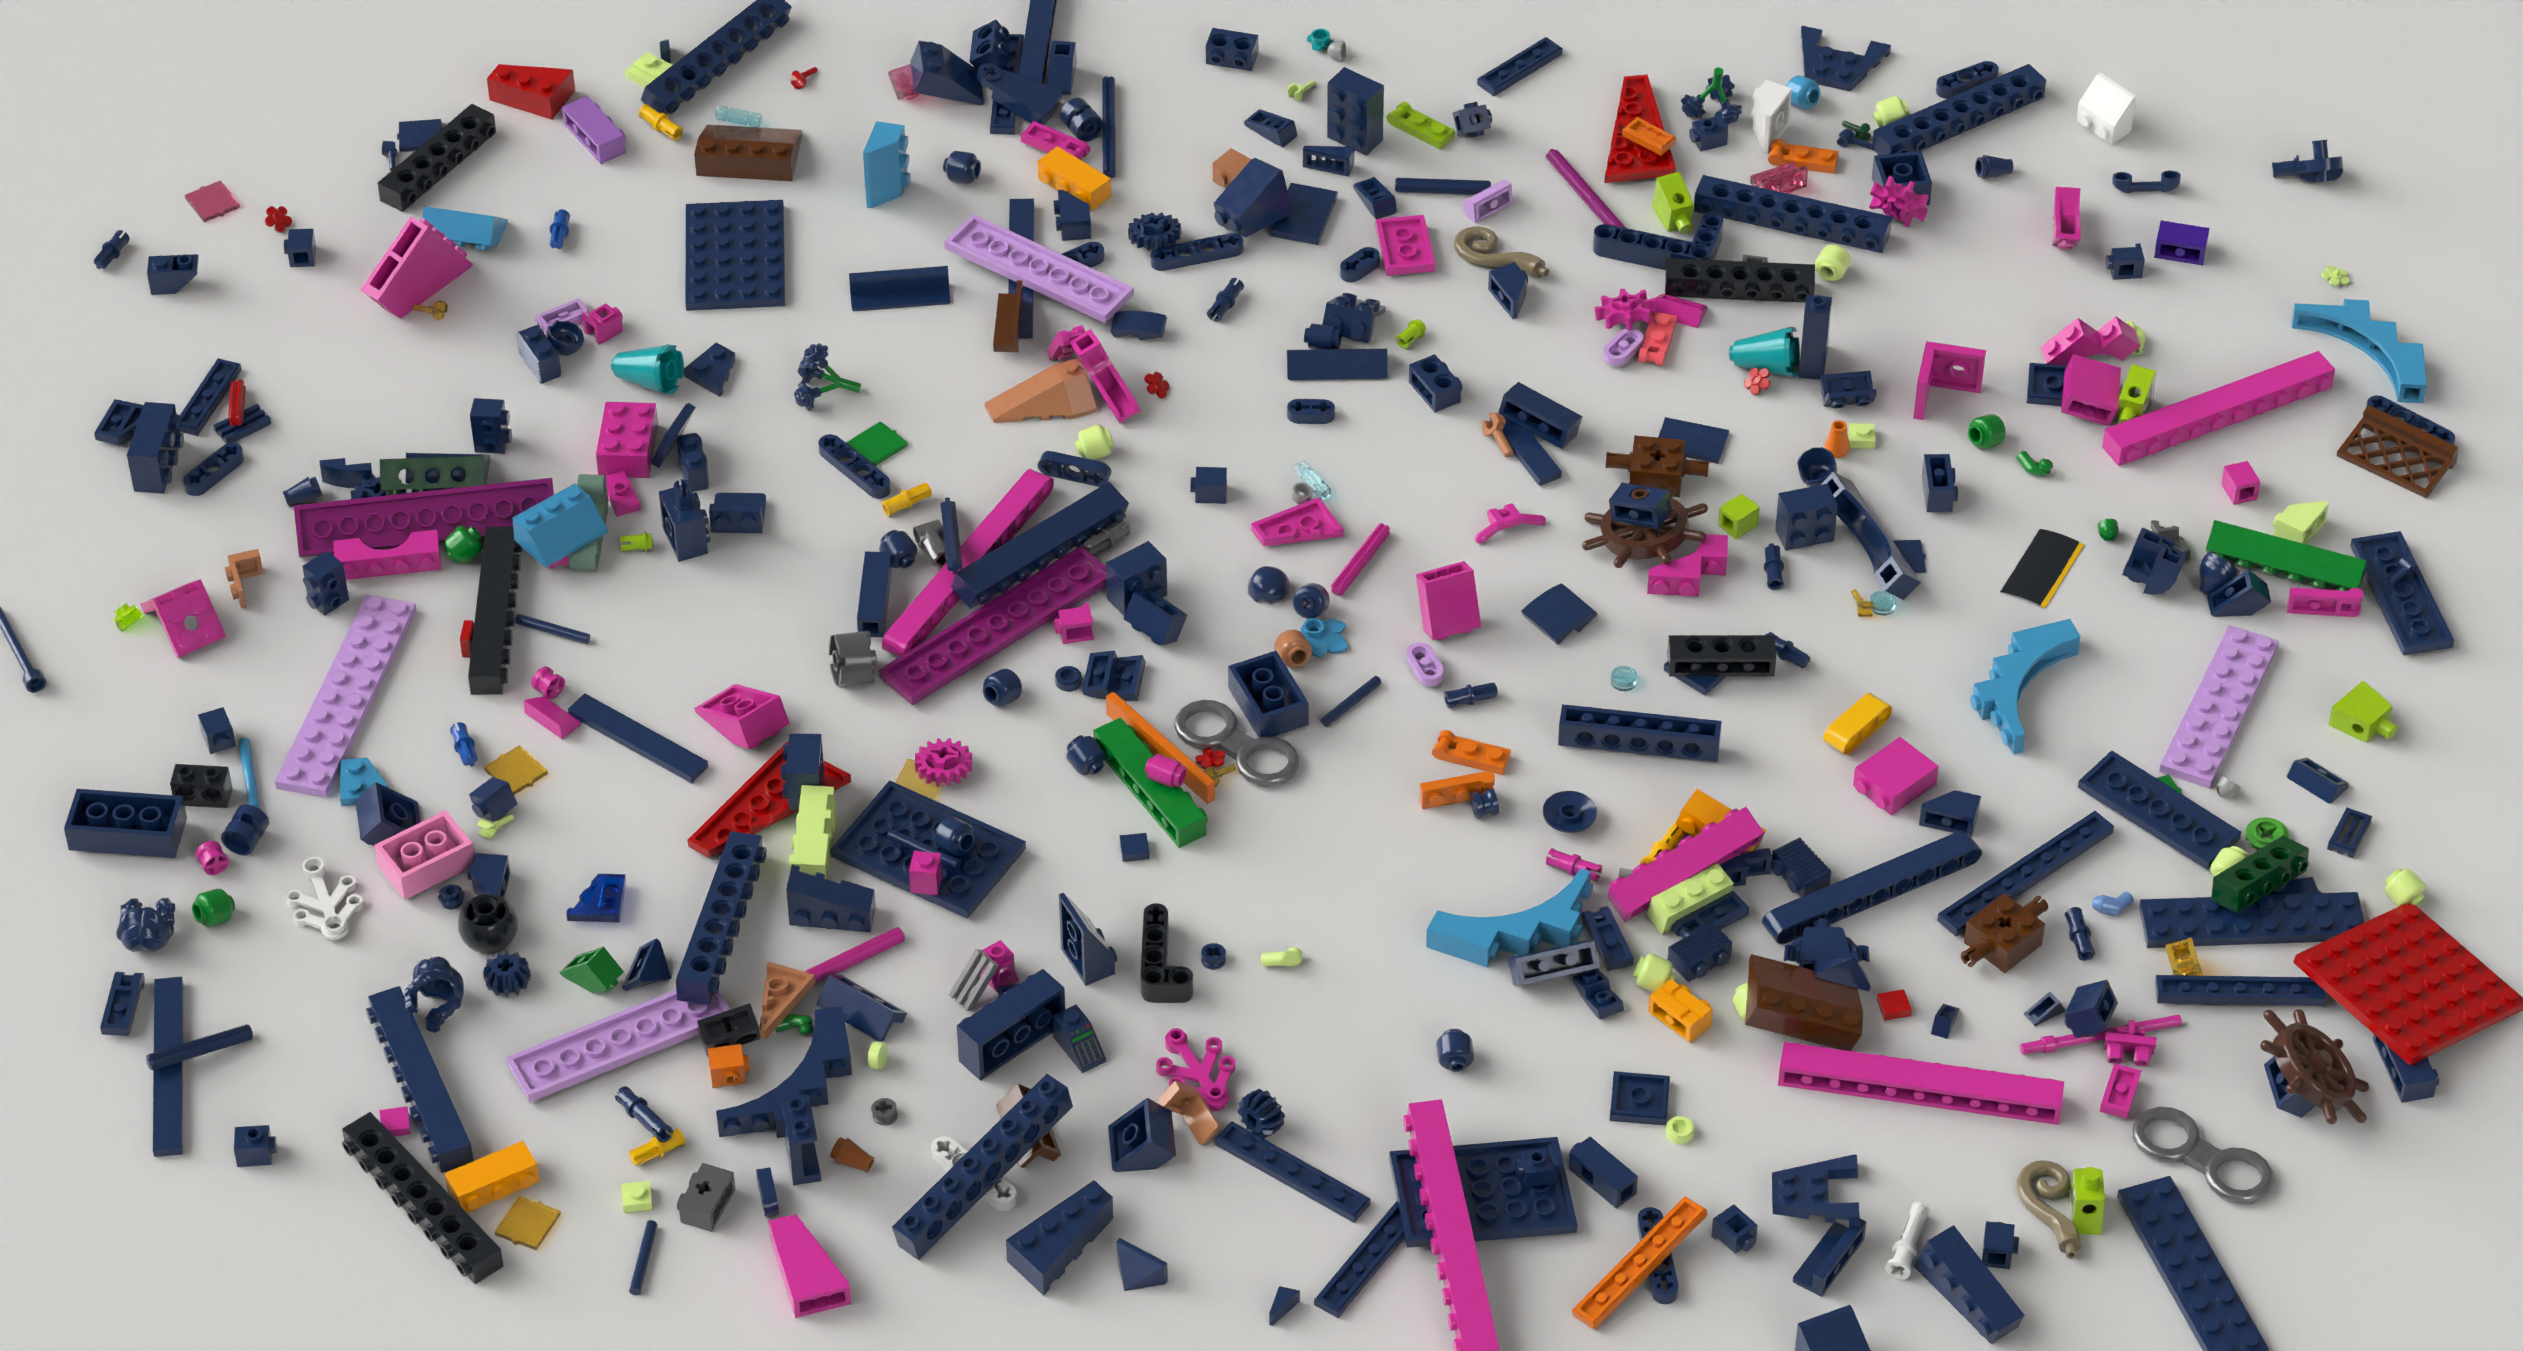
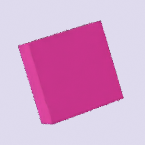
M408 1106L379 1110L380 1122L393 1136L411 1134Z

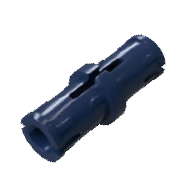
M1231 278L1225 289L1217 294L1216 301L1207 311V316L1211 320L1217 314L1214 322H1219L1225 312L1234 306L1236 297L1244 289V284L1240 279L1234 285L1237 278Z
M2072 907L2065 912V918L2070 928L2069 937L2075 944L2078 958L2082 961L2092 959L2093 955L2095 956V950L2090 938L2091 930L2084 921L2082 909Z

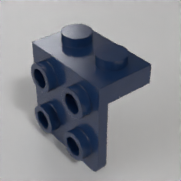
M1343 293L1326 303L1322 324L1336 326V329H1341L1342 337L1369 343L1371 342L1375 317L1383 314L1386 311V306L1380 305V301L1375 299L1363 301L1357 299V296L1354 294Z
M717 493L714 504L709 506L711 533H763L766 495L763 493Z

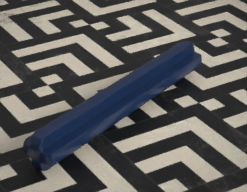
M1396 178L1395 180L1396 192L1476 195L1491 187V182L1487 180Z
M245 1024L150 1053L146 1056V1063L150 1070L162 1068L253 1039V1031L250 1025Z

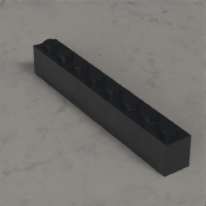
M513 526L485 527L468 673L471 695H499L503 693V684H508V668H505V666L510 665L511 655L510 649L507 648L512 646L513 634L510 627H514L515 614L512 608L517 606V595L514 589L519 588V576L516 574V571L521 569V557L518 555V552L523 551V547L514 540Z

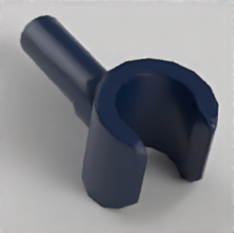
M1844 129L1839 134L1840 138L1837 140V144L1841 147H1847L1850 143L1868 149L1872 147V143L1858 139L1850 129Z
M383 141L382 155H389L390 171H392L396 167V143L394 141Z
M2404 556L2398 562V567L2401 570L2388 581L2389 586L2393 587L2405 575H2414L2415 561L2410 556Z

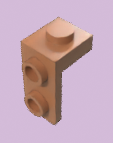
M258 549L228 555L229 566L225 567L228 582L233 581L234 583L230 585L233 600L238 599L241 608L246 607L240 579L263 574Z
M1174 1081L1157 1100L1163 1107L1181 1114L1201 1145H1206L1221 1128L1220 1123L1196 1087Z

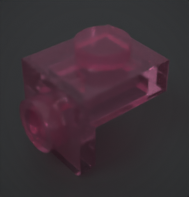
M911 64L888 72L898 100L902 98L911 100L920 95L914 91Z

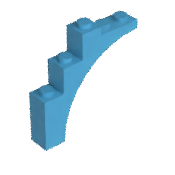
M2344 299L2343 306L2294 303L2291 320L2293 329L2315 331L2350 343L2365 352L2385 371L2395 389L2397 402L2423 403L2426 390L2423 344L2397 342L2396 322L2371 321L2369 300Z
M2071 619L2013 632L2011 644L2008 645L2009 654L1993 658L1992 669L1989 671L1990 680L1974 683L1973 695L1970 696L1973 710H1977L1982 720L1991 718L1992 724L1995 727L1997 726L2001 732L2004 745H2008L2012 754L2021 753L2024 748L2025 732L2020 723L2017 703L2022 692L2030 681L2044 669L2061 660L2078 655L2081 636Z
M1580 868L1572 881L1557 895L1538 906L1522 912L1494 917H1471L1437 910L1427 928L1426 947L1488 967L1492 958H1497L1500 949L1516 955L1531 953L1533 949L1537 950L1541 940L1557 946L1571 944L1574 940L1578 941L1583 930V925L1580 924L1583 901L1590 898L1593 890V884L1590 883L1591 871Z

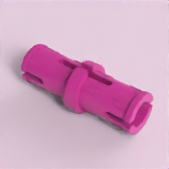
M1551 848L1548 854L1554 858L1546 857V865L1566 870L1567 874L1575 876L1580 868L1602 873V865L1583 860L1581 856L1576 854L1571 856ZM1591 872L1590 879L1597 882L1600 876L1596 875L1597 873Z

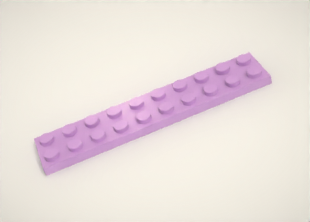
M370 595L365 596L275 780L276 789L324 798L328 797L339 774L341 760L346 759L416 613L415 603Z

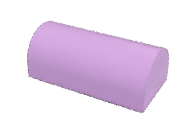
M1502 180L1466 199L1463 202L1466 216L1474 223H1477L1513 204L1512 184L1507 180Z

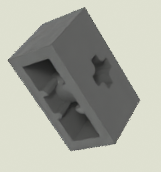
M702 1163L697 1173L694 1172L692 1174L685 1194L682 1193L678 1199L677 1210L680 1213L681 1223L712 1232L736 1190L734 1172Z

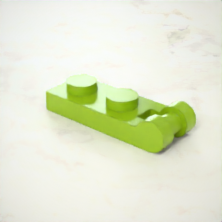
M1405 101L1397 106V110H1392L1386 116L1387 121L1392 126L1438 149L1443 148L1455 135L1454 129L1412 109L1410 104Z

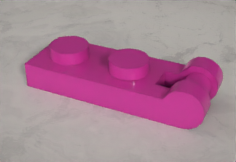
M1035 121L1021 134V142L1047 153L1058 146L1082 160L1081 157H1086L1091 151L1090 146L1086 142Z
M1079 325L1074 327L1072 331L1067 332L1063 330L1058 332L1046 351L1049 360L1058 358V361H1063L1070 358L1074 352L1070 341L1085 333L1084 327Z
M2290 587L2287 613L2357 617L2360 615V603L2363 601L2364 593L2359 588L2340 591Z

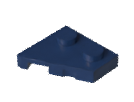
M716 342L686 366L683 375L685 378L720 397L723 394L725 381H728L730 370L736 361L735 352Z
M114 399L94 432L95 440L120 445L132 437L144 405Z

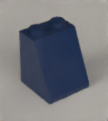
M1257 158L1249 161L1213 203L1216 212L1214 214L1216 222L1220 226L1245 238L1293 213L1283 170Z
M1851 1305L1802 1321L1797 1325L1795 1351H1871Z

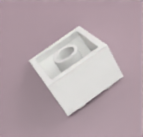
M2100 72L2096 75L2078 103L2076 122L2113 145L2131 133L2136 95Z
M1765 80L1760 87L1755 89L1752 100L1755 102L1751 113V119H1753L1752 130L1762 150L1766 153L1771 149L1772 141L1779 139L1789 126L1792 94L1791 88L1769 80Z

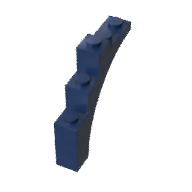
M842 1006L814 1010L815 1029L811 1045L803 1061L786 1080L757 1099L739 1106L716 1111L719 1137L776 1130L777 1138L784 1137L781 1099L808 1095L811 1107L829 1104L826 1078L852 1075L851 1055Z

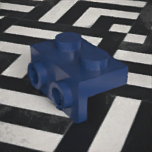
M1871 371L1820 376L1824 407L1831 406V408L1838 409L1849 404L1867 406L1874 402L1877 395L1876 389H1873Z

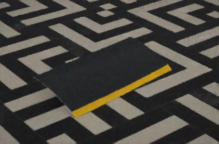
M2039 529L2000 592L2024 598L2045 609L2084 547V544L2063 534Z

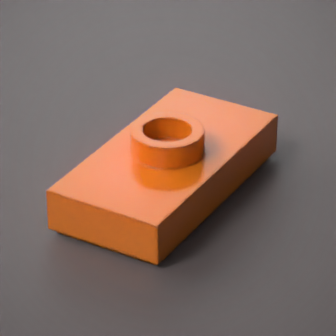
M1638 117L1629 123L1622 133V136L1660 156L1676 144L1675 136Z

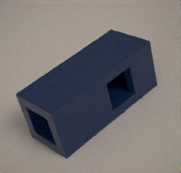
M1588 1137L1581 1143H1576L1569 1152V1170L1614 1208L1617 1209L1637 1194L1638 1176L1592 1137Z

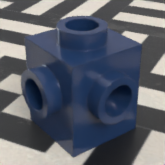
M1478 102L1464 104V109L1453 112L1458 136L1470 133L1471 138L1485 135L1484 130L1491 128L1492 114L1487 109L1486 104L1478 106Z

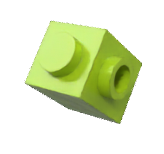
M1741 493L1734 499L1728 500L1719 508L1718 526L1733 538L1738 539L1758 526L1760 507Z

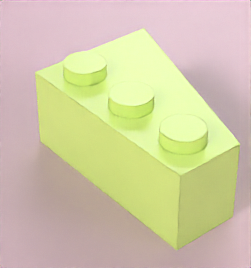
M801 786L799 813L796 817V834H793L792 840L794 854L789 856V870H791L792 865L800 867L799 871L814 876L816 872L825 874L824 879H828L831 861L830 849L834 844L837 826L834 787Z

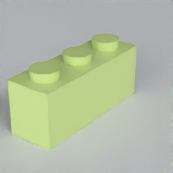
M1717 863L1652 897L1647 916L1663 935L1671 931L1673 923L1678 919L1731 892L1734 883Z

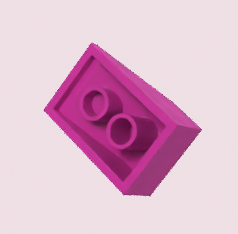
M738 684L732 685L694 708L701 718L730 742L747 749L759 746L762 740L779 734L782 728L790 724L779 695Z

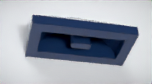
M657 938L639 947L622 986V989L625 991L671 979L661 942Z
M1854 956L1817 960L1813 964L1818 979L1869 991L1871 988L1866 972Z
M1121 1238L1116 1241L1117 1261L1124 1291L1165 1285L1168 1281L1167 1262Z

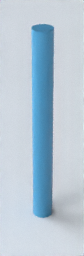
M241 738L239 740L248 804L260 809L250 741L248 738Z

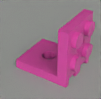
M1926 341L1917 381L1913 419H1924L1930 386L1981 394L1986 350ZM1953 366H1960L1964 370H1956Z
M201 579L182 585L140 604L144 613L156 610L177 658L226 637ZM187 616L195 617L198 622L197 628L193 631L185 627L184 621Z

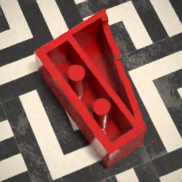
M498 64L487 77L490 101L551 120L575 92L573 69Z

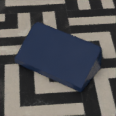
M2307 757L2295 760L2287 774L2289 780L2327 803L2333 802L2350 785L2342 778Z

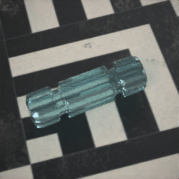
M721 105L715 111L717 120L726 121L728 119V122L742 125L749 123V126L759 127L762 122V115L756 112L749 114L750 112L736 108H730L729 110L728 107Z
M1306 461L1296 464L1295 472L1300 478H1303L1302 480L1312 487L1313 492L1321 500L1331 496V488L1324 483L1325 481Z

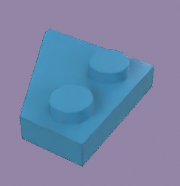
M368 758L341 760V806L356 805L355 800L375 782L388 787Z

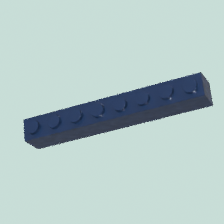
M1108 482L958 571L951 588L970 609L979 604L984 605L995 594L1006 592L1015 582L1026 580L1033 571L1044 569L1053 559H1060L1073 547L1076 546L1078 548L1082 546L1088 538L1098 535L1101 529H1106L1108 526L1115 525L1120 520H1124L1129 502Z
M397 986L368 996L370 1005L369 1008H366L370 1024L375 1023L377 1026L374 1028L379 1044H385L383 1051L387 1063L393 1062V1076L396 1083L401 1082L403 1085L401 1093L405 1103L410 1102L412 1105L409 1109L413 1122L420 1123L421 1127H418L422 1142H428L430 1146L427 1150L432 1164L437 1163L441 1173L473 1162L471 1143L415 1018L405 1008V996L401 987Z

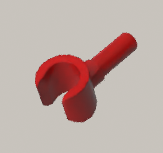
M813 67L802 73L797 70L793 71L791 77L794 80L791 81V84L795 89H802L806 85V78L816 73L818 69Z

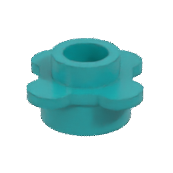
M1315 29L1311 35L1307 36V42L1312 44V49L1315 51L1324 50L1334 42L1330 39V33L1326 29Z

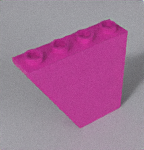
M410 216L360 290L382 308L401 319L470 269L473 264L465 258L468 255L466 252L446 238L430 222L423 218L418 221Z

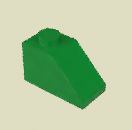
M601 947L576 955L559 973L562 977L587 991L597 993L603 990L605 992L612 990L619 983L617 978L624 971L605 947Z

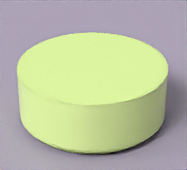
M875 1041L869 1049L868 1065L871 1069L883 1070L887 1062L888 1046L884 1042Z
M1683 1116L1671 1118L1666 1125L1667 1138L1675 1144L1689 1143L1694 1137V1123L1689 1118Z

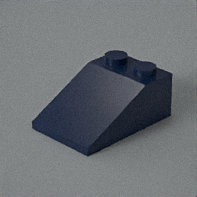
M919 40L910 61L915 93L983 106L984 97L982 84L977 80L978 71L943 45Z
M1064 892L1059 894L1061 950L1085 986L1114 975L1117 955L1113 947H1108L1105 943L1101 929L1095 928L1091 920Z

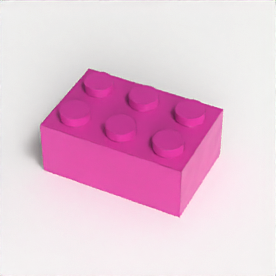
M605 402L596 451L598 475L606 476L625 471L628 478H649L658 430L656 403Z

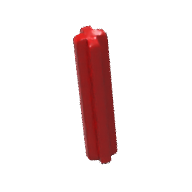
M241 379L239 381L233 380L231 383L228 419L233 427L236 424L242 425L246 386H244V381Z

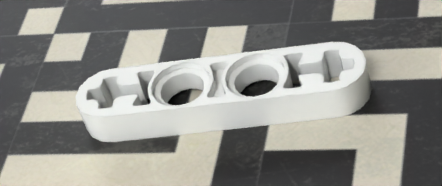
M938 1137L931 1143L932 1160L947 1172L968 1152V1150L950 1137ZM1002 1177L982 1199L999 1211H1009L1014 1208L1017 1202L1016 1189Z

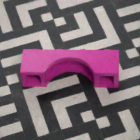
M437 530L411 532L409 538L403 544L388 550L372 549L366 546L360 538L333 541L334 556L343 563L346 580L442 570Z

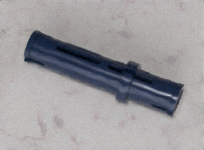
M627 1086L617 1090L616 1093L618 1095H615V1100L625 1107L626 1113L634 1119L635 1117L659 1142H666L672 1137L669 1133H673V1129L648 1107V1103L643 1097L639 1098Z

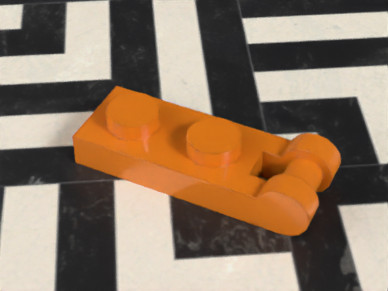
M1775 139L1771 144L1768 161L1775 166L1835 174L1839 151L1786 144L1781 139Z
M1442 730L1438 736L1439 743H1436L1432 750V755L1439 760L1499 775L1504 774L1511 758V749L1455 736L1449 730Z
M1485 771L1420 783V805L1422 809L1470 801L1471 793L1478 792L1481 794L1485 793L1487 789H1494L1495 775L1492 772Z

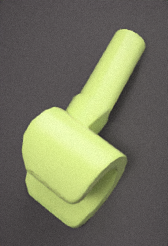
M1312 80L1303 86L1298 83L1290 84L1287 89L1288 96L1294 95L1296 101H1301L1303 93L1315 86L1316 82Z
M509 814L494 822L482 818L477 824L482 828L478 831V834L489 839L493 838L500 826L514 820L513 815Z

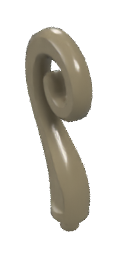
M1480 226L1469 227L1461 230L1455 237L1454 247L1457 254L1469 263L1500 268L1515 262L1521 270H1524L1534 278L1539 276L1545 278L1549 274L1550 270L1545 267V261L1530 253L1485 254L1496 248L1498 240L1495 232L1488 228ZM1474 238H1483L1487 240L1486 242L1474 241L1472 245L1473 249H1471L1467 245L1468 241Z
M2040 1160L2029 1163L2021 1170L2017 1178L2016 1187L2019 1198L2034 1216L2054 1231L2059 1250L2065 1253L2069 1259L2076 1258L2078 1256L2077 1251L2082 1246L2076 1226L2069 1218L2041 1201L2032 1189V1181L2036 1177L2042 1175L2052 1176L2059 1184L2049 1186L2045 1180L2040 1179L2036 1183L2037 1192L2044 1198H2061L2069 1191L2070 1176L2062 1166L2051 1161Z

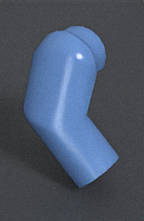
M2124 892L2117 898L2101 895L2093 899L2092 907L2101 913L2115 916L2132 904L2134 899L2129 892Z

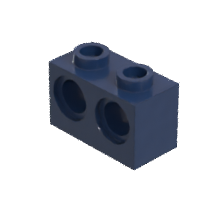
M994 20L973 31L969 62L977 71L982 64L986 63L994 64L1000 69L1007 65L1010 39L1007 28L1002 27L997 20Z
M1212 28L1206 43V64L1252 71L1259 53L1258 35Z
M1435 354L1409 364V384L1434 412L1461 402L1463 387L1460 379L1455 377L1449 371L1446 363L1441 362Z

